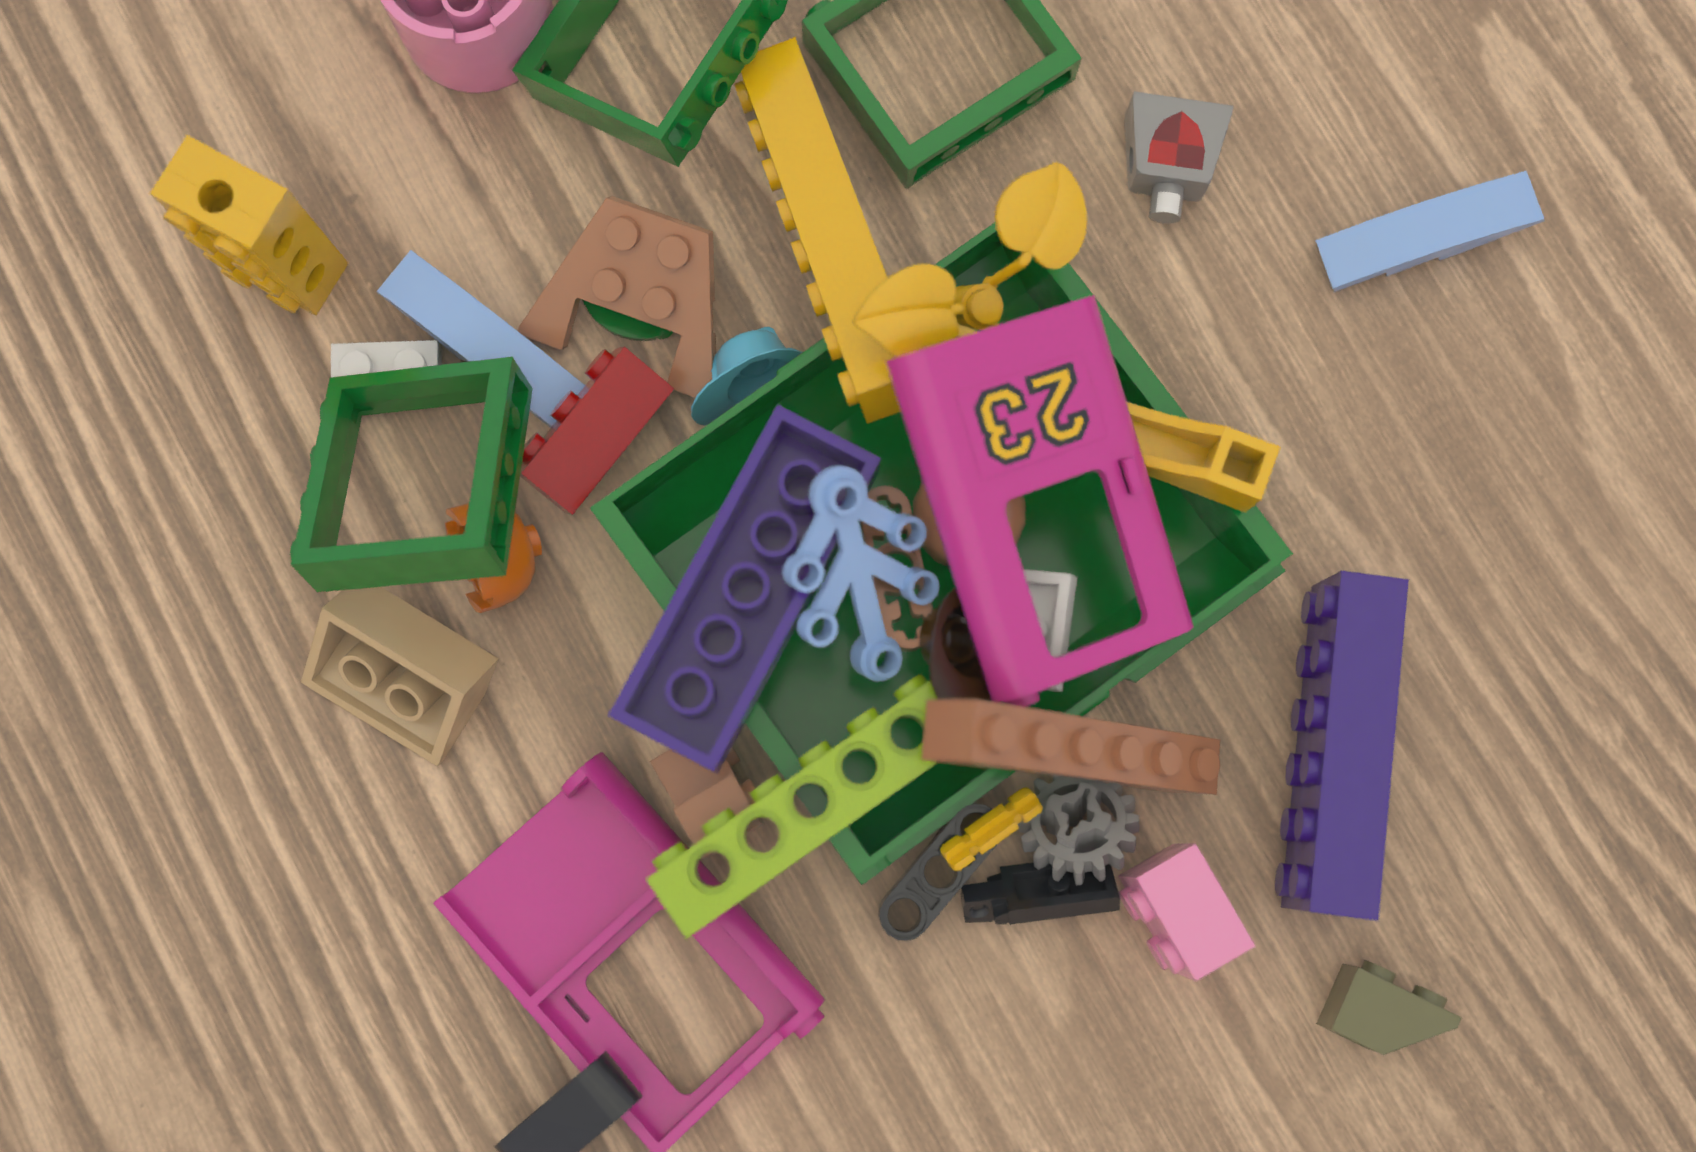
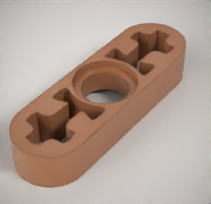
M879 486L867 493L868 498L876 503L879 500H887L889 508H899L901 513L912 515L907 497L897 488ZM859 520L864 544L886 556L893 553L902 554L910 560L913 567L924 569L919 548L914 551H905L888 542L876 549L874 548L873 540L884 541V532ZM907 523L901 530V535L906 534L907 539L912 531L910 523ZM872 575L886 635L899 644L901 651L920 649L919 637L922 626L917 628L916 638L912 640H906V635L903 631H894L892 628V623H896L900 619L899 602L896 600L888 605L884 595L902 596L899 589ZM923 577L919 578L914 584V589H918V592H921L923 589ZM908 600L911 616L913 618L922 617L924 622V619L932 611L931 602L926 605H918Z

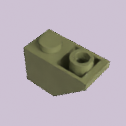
M1364 960L1361 968L1342 964L1316 1024L1366 1049L1385 1055L1458 1028L1462 1017L1444 1009L1448 1000L1445 997L1418 985L1414 986L1412 993L1393 984L1396 977L1395 973Z

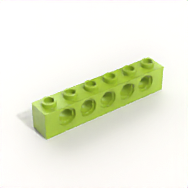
M919 674L893 693L899 701L896 705L879 715L874 707L870 708L845 726L851 736L832 749L826 740L798 759L803 768L800 772L783 782L779 774L774 775L749 793L755 803L735 816L730 807L701 827L706 835L704 839L688 850L680 841L652 861L657 871L646 878V880L686 939L937 763L922 760L923 740L919 747L912 750H904L894 744L890 735L891 726L896 720L911 718L920 724L924 738L927 700L937 699L930 681L927 682L924 676ZM864 751L872 756L876 764V772L869 782L856 784L844 776L842 762L849 753ZM806 784L819 785L828 795L827 809L816 818L801 816L794 806L796 792ZM760 817L772 819L777 824L780 832L777 845L768 852L754 850L746 839V831L749 824ZM710 851L722 853L730 863V875L719 886L706 884L698 873L700 859Z

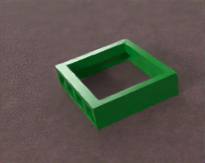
M559 0L512 71L533 99L679 167L688 152L693 150L699 143L702 131L716 109L726 102L731 86L745 65L749 64L756 56L759 44L773 22L783 15L788 0H741L658 127L564 84L619 0ZM544 65L542 72H539L541 66Z
M822 0L815 4L802 20L803 45L906 189L1073 82L1082 60L1079 53L1040 0H1005L1043 52L1045 58L909 145L832 37V35L887 0Z
M504 357L330 377L326 398L320 406L321 422L316 445L312 447L310 453L311 469L307 488L300 500L301 516L296 539L290 547V565L316 592L506 576L533 390L514 358ZM485 402L464 534L336 546L362 416Z

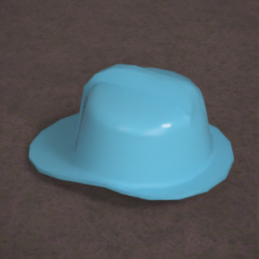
M771 327L744 332L730 338L714 356L711 369L712 380L695 397L691 406L692 419L699 425H708L776 377L777 370L801 354L802 351L785 348L775 330Z

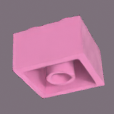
M1174 843L1118 876L1125 887L1118 892L1120 899L1134 921L1141 919L1147 925L1153 936L1146 941L1147 945L1163 970L1169 968L1174 975L1178 974L1197 981L1255 947L1253 940L1196 844Z

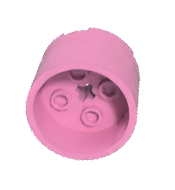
M380 0L416 66L438 84L468 93L495 91L519 81L512 69L554 9L552 0Z

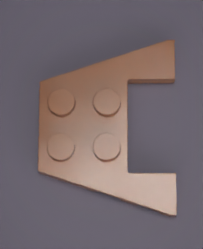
M614 196L607 197L520 324L518 332L526 338L560 350L566 348L569 343L580 299L680 334L681 338L667 383L675 391L696 397L704 386L712 380L711 369L714 355L716 354V333H713V302L715 301L713 231Z

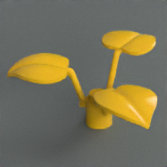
M1058 162L1019 176L1005 188L999 197L994 217L996 229L1002 242L1011 250L1022 252L1016 261L993 276L985 277L982 284L958 287L955 286L953 277L949 272L938 266L916 264L905 267L889 276L869 294L855 314L853 324L873 338L894 357H900L956 339L959 332L958 324L973 330H985L999 325L998 322L1003 313V300L996 288L1000 283L1025 268L1030 263L1032 257L1044 268L1058 269L1070 262L1079 252L1086 235L1087 210L1078 182L1068 168Z

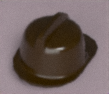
M955 587L942 600L941 604L928 614L920 629L919 646L922 657L930 667V683L937 699H977L992 702Z

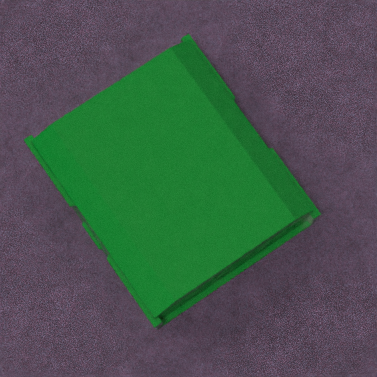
M994 222L940 260L935 266L949 272L953 277L956 287L982 284L985 277L993 276L1016 261L1022 252L1011 250L1002 242ZM1032 257L1030 263L1025 268L997 286L996 290L1000 293L1003 300V313L998 324H1004L1092 296L1093 294L1069 262L1058 269H1047L1037 263ZM1096 299L1126 401L1141 407L1189 419ZM824 338L778 369L777 376L590 507L593 514L663 611L666 610L777 405L880 457L879 474L870 490L879 486L897 488L907 497L913 514V501L921 485L922 478L901 412L867 424L860 403L848 406L837 375L848 370L844 358L832 361ZM1091 470L1024 494L1026 502L1025 526L1016 545L1023 570L1072 574L1077 578L1067 653L1136 626L1141 620V609L1100 475L1096 471ZM1149 476L1193 622V629L1064 681L1062 692L1051 690L1039 691L1040 700L1026 706V708L1083 717L1109 698V690L1122 680L1126 679L1136 683L1283 574L1286 570L1280 563L1293 554L1256 505L1245 513ZM887 500L877 501L878 504L896 514L901 513L899 508H889ZM885 532L884 541L873 540L874 548L878 549L889 542ZM906 534L901 535L902 541L907 539ZM919 547L923 568L935 574L939 581L938 594L931 602L933 610L955 588V583L949 565L944 566L936 562L922 547ZM839 548L824 575L823 581L839 552ZM893 553L887 555L909 568L913 567L910 560L902 554ZM821 585L815 591L806 610L810 609ZM849 587L834 615L838 623V633L835 639L827 646L817 647L803 640L799 636L796 627L745 722L786 781L803 769L798 759L825 740L833 749L850 737L851 734L845 726L861 714L874 707L879 715L896 705L899 701L893 693L919 674H922L927 682L930 681V667L922 657L921 649L901 651L902 665L899 671L885 681H872L855 671L851 664L850 652L854 642L861 634ZM914 589V594H918V589ZM884 595L888 605L896 600L899 602L900 619L896 623H892L893 630L903 631L906 635V640L915 639L917 628L923 624L922 617L913 618L911 616L908 600L903 596ZM823 618L813 623L811 628L812 636H816L822 631L824 626ZM886 651L878 656L876 661L877 667L884 661ZM900 718L891 726L890 735L896 746L904 750H912L920 746L923 740V731L917 721L911 718ZM853 751L844 758L842 771L844 776L852 783L864 784L874 777L876 764L870 754L864 751ZM937 762L829 838V841L860 884L864 885L953 819L961 809L973 804L1016 771ZM806 784L796 792V795L813 818L822 815L827 809L828 795L821 786Z

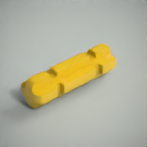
M1023 787L1007 798L1009 803L997 805L966 827L964 835L961 837L955 835L941 846V854L953 870H962L975 860V854L979 852L983 855L1019 829L1018 823L1021 821L1027 823L1042 812L1041 802L1030 788Z

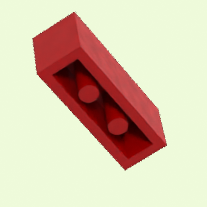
M625 346L616 348L612 353L606 349L602 350L584 373L590 378L585 387L578 395L570 390L551 412L550 416L557 421L545 436L542 437L536 432L525 443L520 477L565 513L573 515L674 390L669 383Z

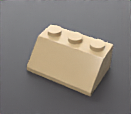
M382 587L342 590L321 609L301 683L438 767L485 696L499 658Z

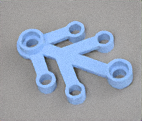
M841 465L832 466L819 473L810 486L809 499L815 516L796 554L786 560L783 566V578L789 586L801 592L814 591L821 585L810 609L804 611L797 622L799 636L817 647L827 646L835 639L838 633V623L834 615L849 587L861 634L851 648V664L855 671L868 679L877 682L885 681L899 671L902 665V653L899 644L886 635L872 575L897 587L905 599L918 605L929 604L935 599L939 591V581L936 575L920 567L909 568L864 544L858 520L885 532L891 545L905 551H914L921 547L926 539L927 530L920 518L906 513L896 514L869 499L866 482L856 470ZM846 487V498L838 507L836 504V494L841 488ZM907 523H910L911 534L908 539L902 541L901 530ZM835 532L839 552L823 581L824 568L819 559ZM808 563L810 567L808 577L802 582H798L797 572L803 564ZM923 577V589L915 595L914 584L919 578ZM823 618L824 626L822 631L818 635L812 636L811 628L813 623ZM886 651L884 661L877 667L876 661L878 656Z

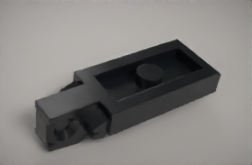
M1034 862L1001 866L1000 873L987 877V882L966 884L961 887V903L965 923L992 922L995 920V924L1006 925L1009 923L1011 925L1119 911L1120 896L1112 866L1110 864L1105 865V880L1099 881L1092 871L1085 872L1082 885H1076L1073 872L1068 871L1065 872L1059 881L1054 880L1053 865L1050 863L1039 870L1034 867Z

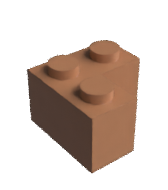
M733 747L718 774L671 749L650 761L675 805L673 810L693 845L706 837L701 827L729 807L737 816L755 803L749 795L756 788L755 784L750 779L741 783L732 767L741 761ZM762 817L753 820L749 824L746 836L765 825ZM710 851L706 853L701 859L710 858L718 852Z

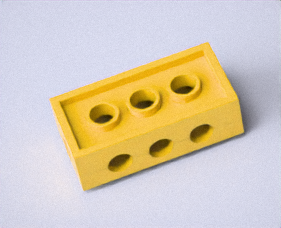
M186 135L150 192L167 210L163 218L171 225L185 232L183 237L203 250L202 255L221 267L220 272L247 289H250L252 284L268 293L266 297L270 301L293 314L300 307L317 316L349 264L287 188L189 135Z

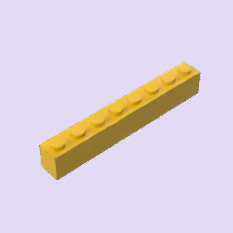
M794 37L757 51L754 59L749 64H746L741 71L743 80L734 83L744 114L752 111L756 113L757 118L747 123L758 152L766 149L770 152L771 158L761 162L771 190L774 192L783 188L786 198L776 201L786 232L797 229L801 238L791 242L801 274L812 271L816 282L807 284L806 288L816 316L819 317L828 313L831 326L821 330L832 361L844 358L848 370L837 375L848 406L860 403L868 424L901 412L885 361L896 357L892 356L873 338L853 324L854 316L864 300L888 277L799 45Z

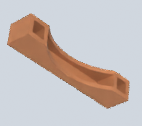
M977 699L927 700L922 760L1084 778L1121 784L1129 788L1167 793L1217 795L1218 773L1220 770V739Z

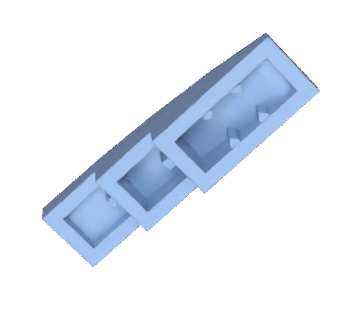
M1523 171L1405 207L1315 241L1334 292H1337L1384 273L1390 276L1435 258H1439V261L1544 222L1545 219L1528 173Z
M412 250L408 252L376 291L435 340H438L441 345L461 361L469 362L513 357L533 388L530 412L550 428L557 421L550 414L561 399L570 390L578 395L585 387L582 382L530 340Z

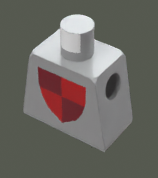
M1134 91L1124 119L1128 189L1133 193L1152 195L1149 212L1151 220L1159 223L1179 222L1181 220L1183 200L1200 201L1214 174L1232 116V105Z

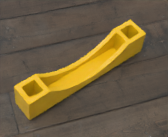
M958 324L959 332L957 338L978 331ZM1127 402L1150 477L1245 513L1262 500L1281 446L1225 425L1173 416Z

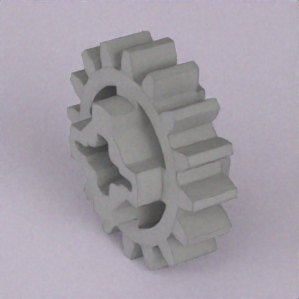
M1053 775V782L1050 784L1039 778L1034 780V791L1041 802L1043 810L1029 822L1024 823L1021 821L1018 823L1019 832L1025 833L1021 836L1023 851H1035L1033 855L1034 867L1039 870L1049 863L1052 864L1053 879L1059 881L1066 871L1073 872L1076 885H1082L1085 872L1092 871L1099 881L1105 880V865L1107 864L1121 870L1124 867L1122 851L1134 853L1136 837L1133 833L1139 832V815L1132 814L1135 811L1134 796H1121L1122 785L1110 782L1106 784L1103 781ZM1101 802L1112 812L1115 822L1111 821V814L1101 810ZM1086 812H1087V821H1086V820H1083V818H1084ZM1041 825L1046 826L1047 833L1056 836L1057 842L1055 845L1047 839ZM1069 826L1074 827L1071 835Z

